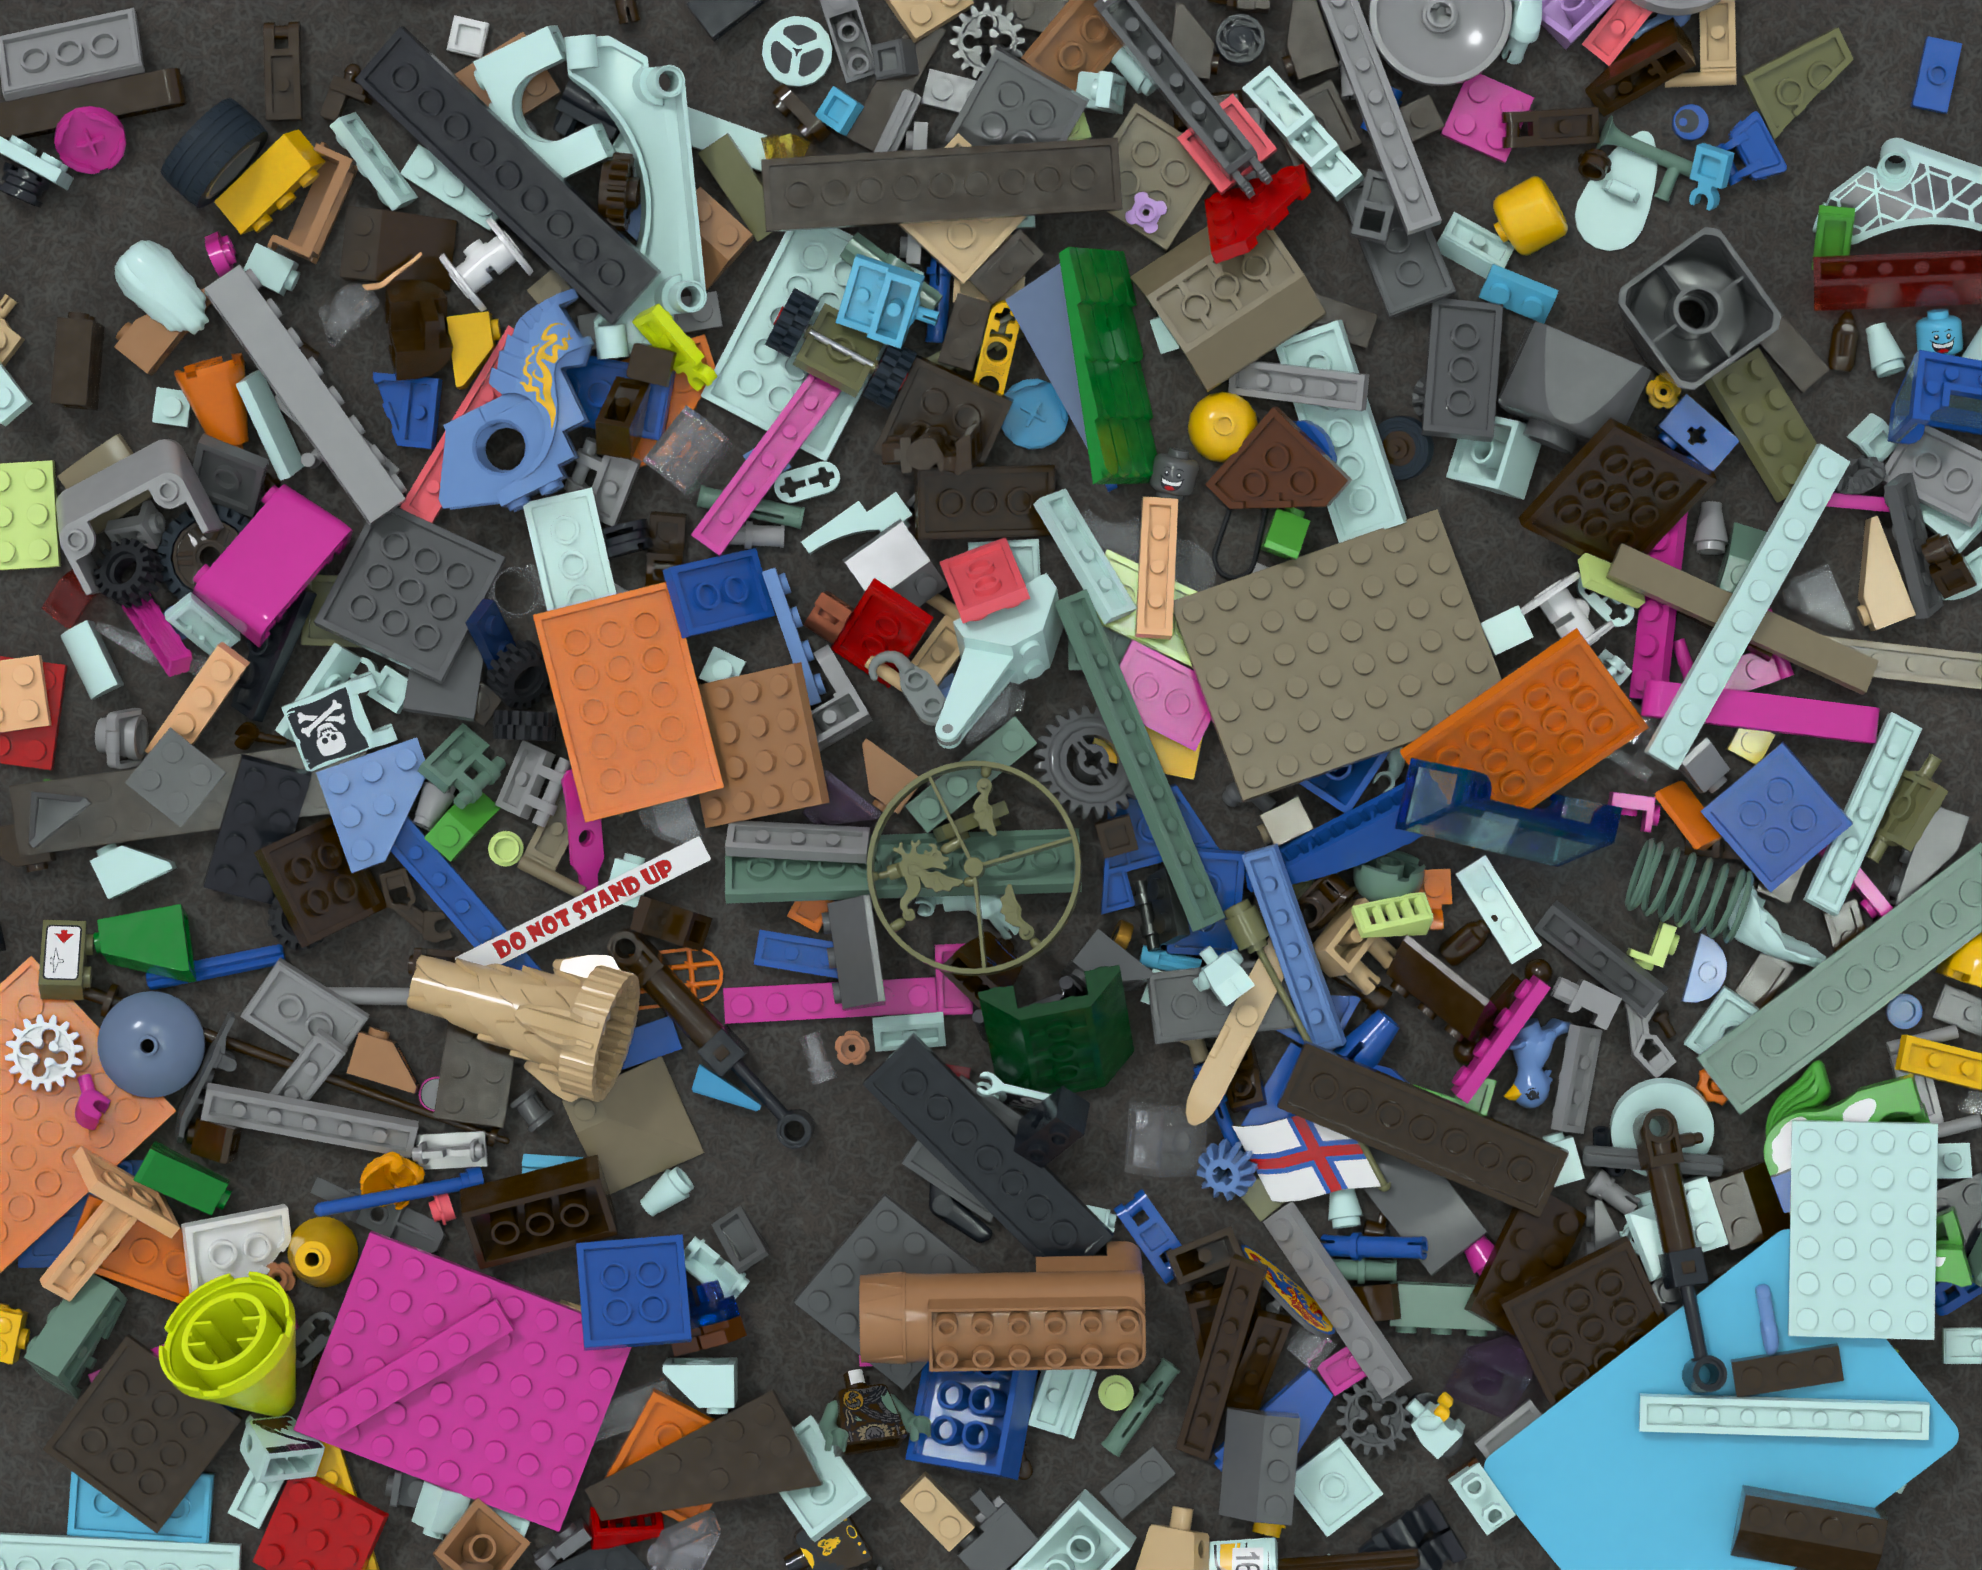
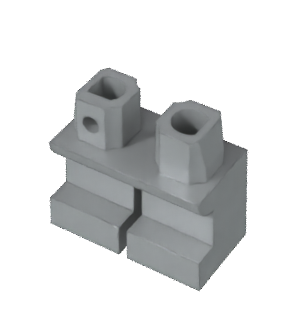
M1560 976L1550 993V996L1566 1003L1565 1011L1573 1013L1579 1011L1582 1007L1592 1012L1593 1015L1589 1023L1603 1030H1607L1622 998L1584 979H1578L1575 984Z

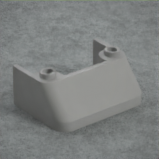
M172 439L158 440L64 490L56 500V513L60 545L86 595L101 593L99 591L100 588L95 584V580L99 578L94 576V569H98L90 554L96 545V535L89 521L148 489L154 501L163 508H176L187 502L203 534L216 532L224 528L183 447L177 441Z

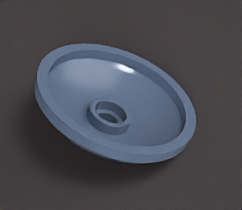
M145 991L124 998L108 1012L102 1022L98 1035L99 1059L108 1077L119 1088L140 1097H162L183 1088L198 1072L205 1053V1035L198 1016L184 1001L165 992ZM145 1039L153 1041L154 1049L152 1052L143 1050L142 1043Z

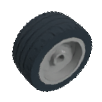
M232 98L224 99L206 112L179 140L163 163L161 175L187 201L197 208H203L226 191L254 161L267 141L268 131L238 102Z

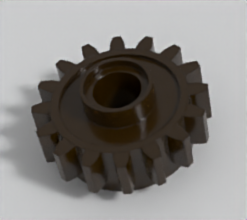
M615 152L613 153V160H604L599 184L598 212L618 231L626 232L628 224H630L632 209H638L640 178L634 177L633 154Z

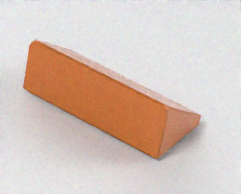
M1684 781L1673 783L1655 793L1654 797L1695 850L1706 851L1722 838L1719 832L1700 812L1704 806Z

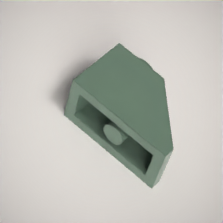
M1736 522L1733 523L1728 540L1729 544L1726 546L1716 580V587L1733 594L1767 533L1766 531Z

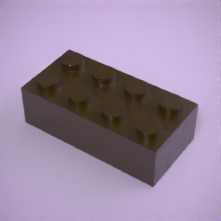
M598 1155L460 1189L461 1214L480 1270L576 1246V1243L592 1242L618 1235L616 1211Z

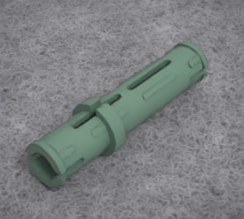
M701 485L697 507L710 509L723 490ZM762 499L749 518L801 530L805 507Z
M1162 1357L1161 1362L1146 1383L1141 1382L1138 1387L1139 1393L1122 1414L1106 1439L1102 1441L1101 1445L1112 1454L1120 1457L1122 1451L1141 1427L1157 1403H1162L1164 1392L1181 1370Z

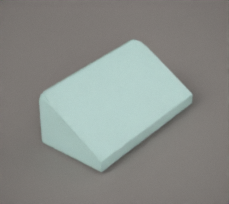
M1456 212L1452 214L1437 241L1442 255L1485 279L1492 264L1505 268L1514 251V247L1510 242L1506 241L1503 243L1496 234Z

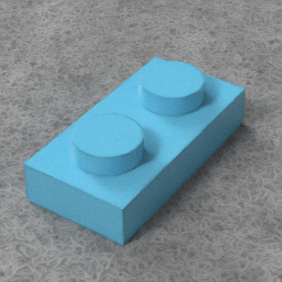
M1492 264L1481 288L1479 298L1491 303L1503 304V308L1544 324L1559 290Z

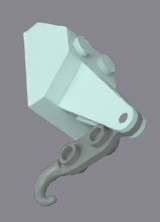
M1047 573L1025 584L1030 599L1021 602L1018 606L993 612L979 621H969L964 624L961 618L953 621L961 661L947 698L944 697L927 671L917 667L904 654L897 651H884L877 654L871 660L868 672L871 680L876 681L878 679L877 668L881 664L886 662L895 664L899 670L902 693L919 719L926 725L935 726L937 741L940 746L946 749L957 747L1010 682L1020 684L1028 679L1037 678L1051 667L1064 625L1054 602L1059 600L1057 587Z

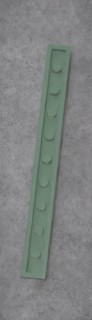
M1085 589L1054 602L1192 931L1203 929L1225 918V915L1089 593Z

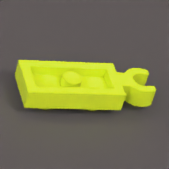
M659 303L640 312L633 319L632 323L653 346L677 352L673 370L677 374L684 372L687 375L689 384L696 391H699L704 384L710 386L717 378L715 371L710 366L701 362L705 356L696 347L695 342L683 332L673 320L671 314L664 310Z

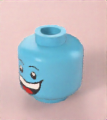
M1948 309L1928 310L1927 317L1918 320L1916 323L1917 351L1924 350L1953 356L1961 352L1963 349L1961 319L1957 316L1949 315Z

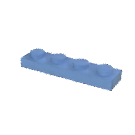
M776 568L763 571L762 575L793 664L802 663L810 706L822 703L820 695L825 694L826 690L820 673L813 675L809 661L815 660L809 641L801 642L797 628L802 627L803 623L797 606L789 607L786 594L792 592L786 574L778 575Z

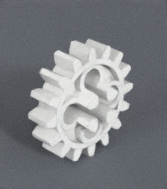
M39 1014L37 1015L36 1024L32 1025L28 1019H24L23 1022L26 1029L21 1031L14 1028L12 1030L17 1039L16 1041L6 1042V1045L13 1049V1053L6 1055L5 1060L15 1062V1065L9 1072L11 1074L19 1072L22 1074L18 1081L21 1085L30 1080L32 1081L31 1089L33 1091H37L39 1085L44 1084L46 1091L51 1092L52 1083L57 1082L63 1088L65 1087L63 1077L66 1075L71 1078L76 1077L71 1068L73 1065H82L83 1062L75 1057V1053L82 1052L84 1049L83 1046L74 1045L73 1043L79 1037L78 1032L67 1033L70 1027L69 1022L66 1021L61 1026H58L57 1016L52 1015L49 1023L44 1022L43 1016ZM46 1030H53L56 1033V1038L50 1042L49 1049L56 1054L61 1051L68 1054V1061L65 1064H58L53 1058H46L44 1061L46 1073L41 1077H36L33 1074V1068L39 1064L40 1057L35 1053L24 1055L21 1053L20 1047L23 1043L30 1042L35 1048L42 1049L45 1044L43 1033Z

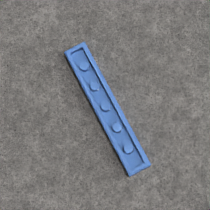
M1278 844L1245 852L1242 855V859L1295 1010L1314 1044L1325 1049L1343 1046L1347 1041Z

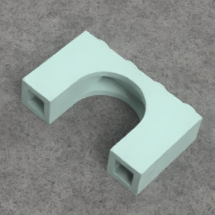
M558 25L546 26L474 61L473 63L477 69L474 71V76L479 87L487 91L492 102L489 103V108L566 180L604 162V160L613 158L615 151L602 123L592 124L561 140L552 141L537 135L525 121L522 112V97L528 83L541 72L566 61L565 41Z

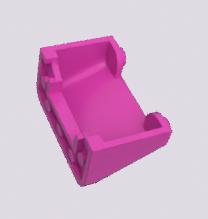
M285 484L280 488L274 485L269 489L261 500L265 505L210 567L205 564L193 578V581L197 583L193 594L258 647L270 636L271 633L269 631L276 622L283 618V614L323 567L333 560L334 552L340 555L350 543L353 532L343 521Z

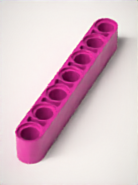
M1645 680L1641 716L1662 719L1682 684ZM1723 689L1704 724L1876 744L1880 708Z

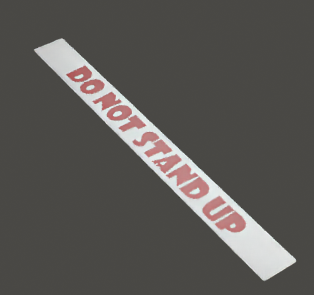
M698 836L455 957V960L459 958L483 966L495 963L501 965L710 861L711 858L701 838Z

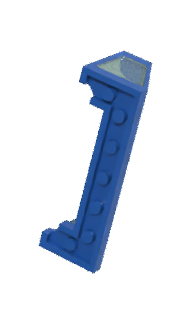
M1919 350L1914 355L1892 404L1888 442L1906 445L1914 444L1923 436L1925 426L1982 435V360Z

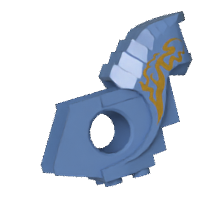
M575 289L558 293L537 304L520 317L512 336L507 334L504 350L499 351L497 369L491 368L489 384L500 392L502 396L443 425L446 433L439 502L443 509L450 508V510L500 504L501 507H506L510 512L514 511L515 513L522 510L523 506L529 503V501H532L531 497L539 493L542 496H549L565 487L562 481L569 477L563 466L579 458L568 433L590 422L566 370L587 366L594 346L591 336L583 338L565 309L579 299ZM499 429H514L520 432L524 438V457L520 464L512 470H501L493 466L487 458L486 443L489 437Z

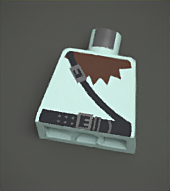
M253 1412L245 1421L246 1428L240 1444V1452L256 1481L263 1483L315 1477L325 1450L324 1445L315 1438L294 1431L296 1420L293 1417L279 1416L267 1418L263 1414Z

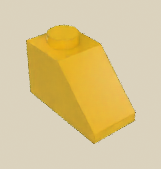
M489 311L446 317L448 333L453 345L451 355L455 385L459 390L466 389L495 349V341L501 339L499 319H492V314Z

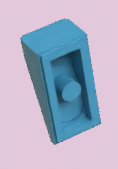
M699 1064L692 1086L693 1092L754 1111L761 1109V1102L723 1077H719L717 1073L705 1065Z

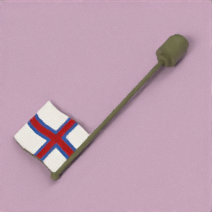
M1248 898L1223 911L1227 918L1224 922L1238 949L1241 951L1247 948L1249 954L1257 952L1303 1041L1305 1042L1306 1040L1313 1043L1263 950V947L1268 945L1265 938L1269 936V933L1256 905H1251ZM1297 1115L1261 1125L1232 1126L1245 1151H1252L1253 1155L1250 1161L1258 1164L1256 1172L1272 1201H1301L1343 1189L1378 1187L1380 1191L1386 1192L1391 1188V1182H1386L1366 1144Z

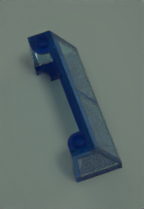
M1414 758L1410 760L1395 829L1555 867L1562 866L1615 843L1622 812L1620 807L1552 794L1550 800L1553 802L1547 808L1535 807L1534 810L1491 800V782L1484 773Z

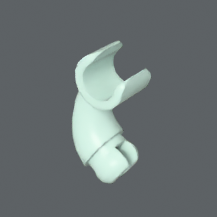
M1403 747L1390 751L1386 757L1389 765L1388 770L1378 773L1373 778V784L1380 776H1386L1389 779L1390 785L1383 793L1393 789L1395 781L1403 771L1405 760L1400 753Z

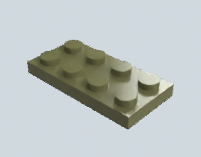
M1758 347L1704 382L1778 503L1787 498L1817 443Z

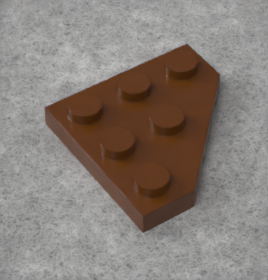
M1277 406L1267 413L1246 437L1239 450L1224 462L1205 485L1229 509L1326 507L1332 504L1352 479Z

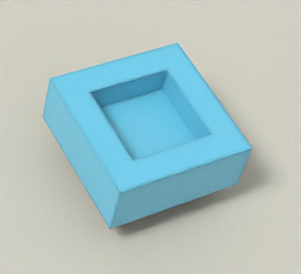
M833 86L815 116L838 133L847 136L863 110L864 105L841 89Z

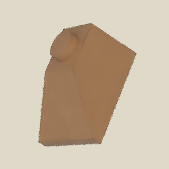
M477 1498L433 1552V1555L443 1570H510L531 1542Z

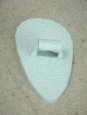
M1640 131L1631 136L1656 147L1652 134L1647 131ZM1618 146L1608 156L1612 162L1611 171L1602 180H1590L1577 202L1575 211L1576 227L1582 238L1594 248L1605 251L1623 249L1633 243L1639 236L1650 210L1657 173V162Z

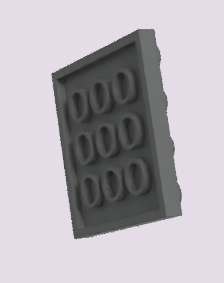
M397 507L371 526L367 522L365 523L314 621L315 626L443 685L470 633L465 622L482 599L488 598L506 563V558Z
M884 1193L794 1298V1303L861 1356L859 1319L860 1275L892 1272L924 1274L984 1272L889 1195ZM927 1362L870 1364L904 1390Z

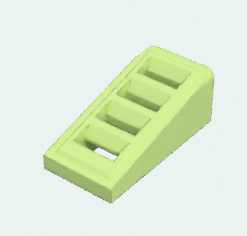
M1424 892L1410 893L1401 897L1386 898L1354 905L1351 909L1361 938L1427 935L1433 922V913ZM1369 916L1374 917L1376 924H1371Z

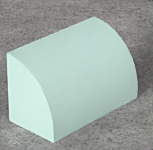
M86 620L61 634L62 641L91 700L124 685L94 621Z

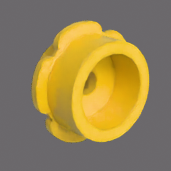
M1658 375L1654 381L1651 380L1647 384L1646 394L1649 397V403L1654 408L1661 409L1665 407L1670 409L1677 404V397L1681 394V388L1663 376ZM1665 389L1667 394L1661 395L1660 390Z
M1254 1522L1252 1531L1280 1538L1282 1528L1286 1529V1525Z

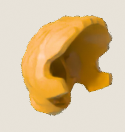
M393 1151L373 1159L364 1168L359 1182L361 1194L422 1184L425 1176L424 1168L408 1158H404L399 1153ZM409 1201L393 1203V1205H396V1210H401L409 1204Z

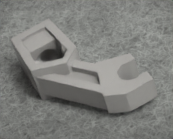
M1624 1003L1623 1009L1626 1011L1631 1048L1630 1056L1652 1079L1658 1078L1677 1062L1657 1035H1650L1648 1022L1659 1004L1657 1003L1646 1018H1644L1627 1003ZM1645 1040H1650V1045L1654 1046L1659 1052L1649 1061L1640 1052L1645 1044Z

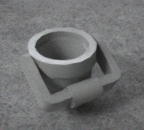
M141 708L113 711L106 718L98 720L95 729V745L99 753L107 754V765L110 768L126 769L136 767L143 761L146 754L145 749L148 746L149 729L147 719L142 715ZM120 756L127 757L128 760L120 761Z

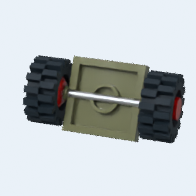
M794 288L785 306H782L765 345L790 358L804 333L803 338L806 340L792 365L855 398L867 375L875 371L862 397L888 410L897 392L902 388L917 353L905 346H902L900 349L889 345L878 365L879 361L876 358L884 343L867 338V333L835 323L839 310L826 303L823 305L813 326L809 324L806 327L820 301Z

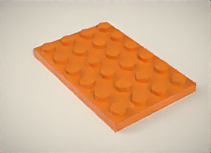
M666 582L533 615L585 823L724 788L687 640L681 637Z
M1576 628L1400 750V753L1417 776L1428 770L1431 771L1450 797L1455 819L1452 822L1472 848H1475L1649 727Z

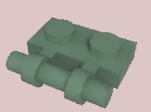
M462 723L420 765L418 772L444 794L452 786L457 788L459 794L453 801L458 808L464 809L469 803H475L482 796V790L487 785L494 784L500 778V772L506 767V762L499 756H496L492 761L485 757L484 754L490 745ZM471 767L478 773L473 780L465 774Z

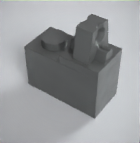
M979 1487L969 1496V1499L980 1510L975 1518L979 1521V1527L982 1530L977 1533L973 1529L959 1542L962 1548L958 1550V1557L970 1570H1006L1039 1540V1535L1007 1499L1003 1500L998 1495L992 1500Z

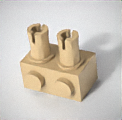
M1365 897L1352 900L1344 909L1339 911L1313 943V947L1321 970L1330 978L1346 975L1364 995H1368L1376 988L1375 985H1378L1381 979L1360 959L1368 951L1384 969H1387L1397 950L1384 937H1360L1351 909L1354 905L1368 903L1369 901ZM1369 916L1371 924H1376L1374 917Z

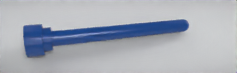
M480 1166L466 1168L465 1172L459 1173V1177L320 1202L315 1205L314 1212L317 1216L323 1217L453 1193L463 1188L483 1184L484 1178Z

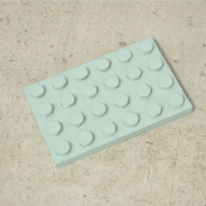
M839 228L786 231L714 369L717 378L710 386H705L701 394L702 398L768 431L809 375L806 371L792 365L806 340L803 338L804 333L789 358L765 345L774 327L773 324L782 306H785L794 288L820 301L806 327L809 324L813 326L825 303L837 310L840 309L852 269L849 264L840 258V254L853 237L852 235ZM908 265L915 273L924 275L922 271ZM884 343L876 360L880 361L888 344ZM869 373L856 398L843 391L840 393L800 449L823 461H828L872 374Z
M1792 1120L1789 1336L1934 1340L1938 1123Z

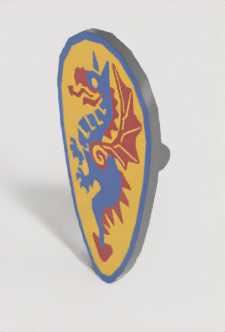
M1246 1245L1240 1246L1244 1257L1269 1266L1263 1286L1271 1293L1274 1299L1267 1304L1266 1311L1278 1314L1285 1309L1297 1322L1315 1335L1330 1338L1335 1334V1328L1316 1300L1267 1258Z

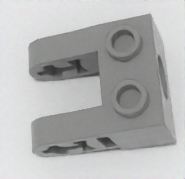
M828 644L813 653L836 692L833 694V699L811 711L819 751L824 750L873 721Z

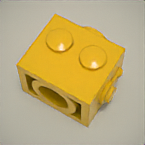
M0 1303V1362L14 1364L19 1360L20 1350H26L29 1342L30 1329L25 1328L28 1312L21 1309H11L9 1304Z

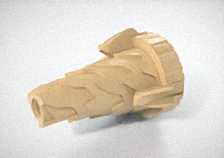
M421 955L416 961V970L411 981L407 1006L417 1011L444 1018L456 1026L478 1034L477 1039L511 1050L510 1056L527 1060L524 1064L525 1070L532 1074L553 1094L565 1101L573 1102L582 1097L600 1102L605 1099L614 1086L627 1057L639 1011L640 986L639 979L635 974L619 970L613 957L607 955H585L556 959L552 965L554 974L524 965L521 971L496 963L483 966L456 958V962L453 963Z

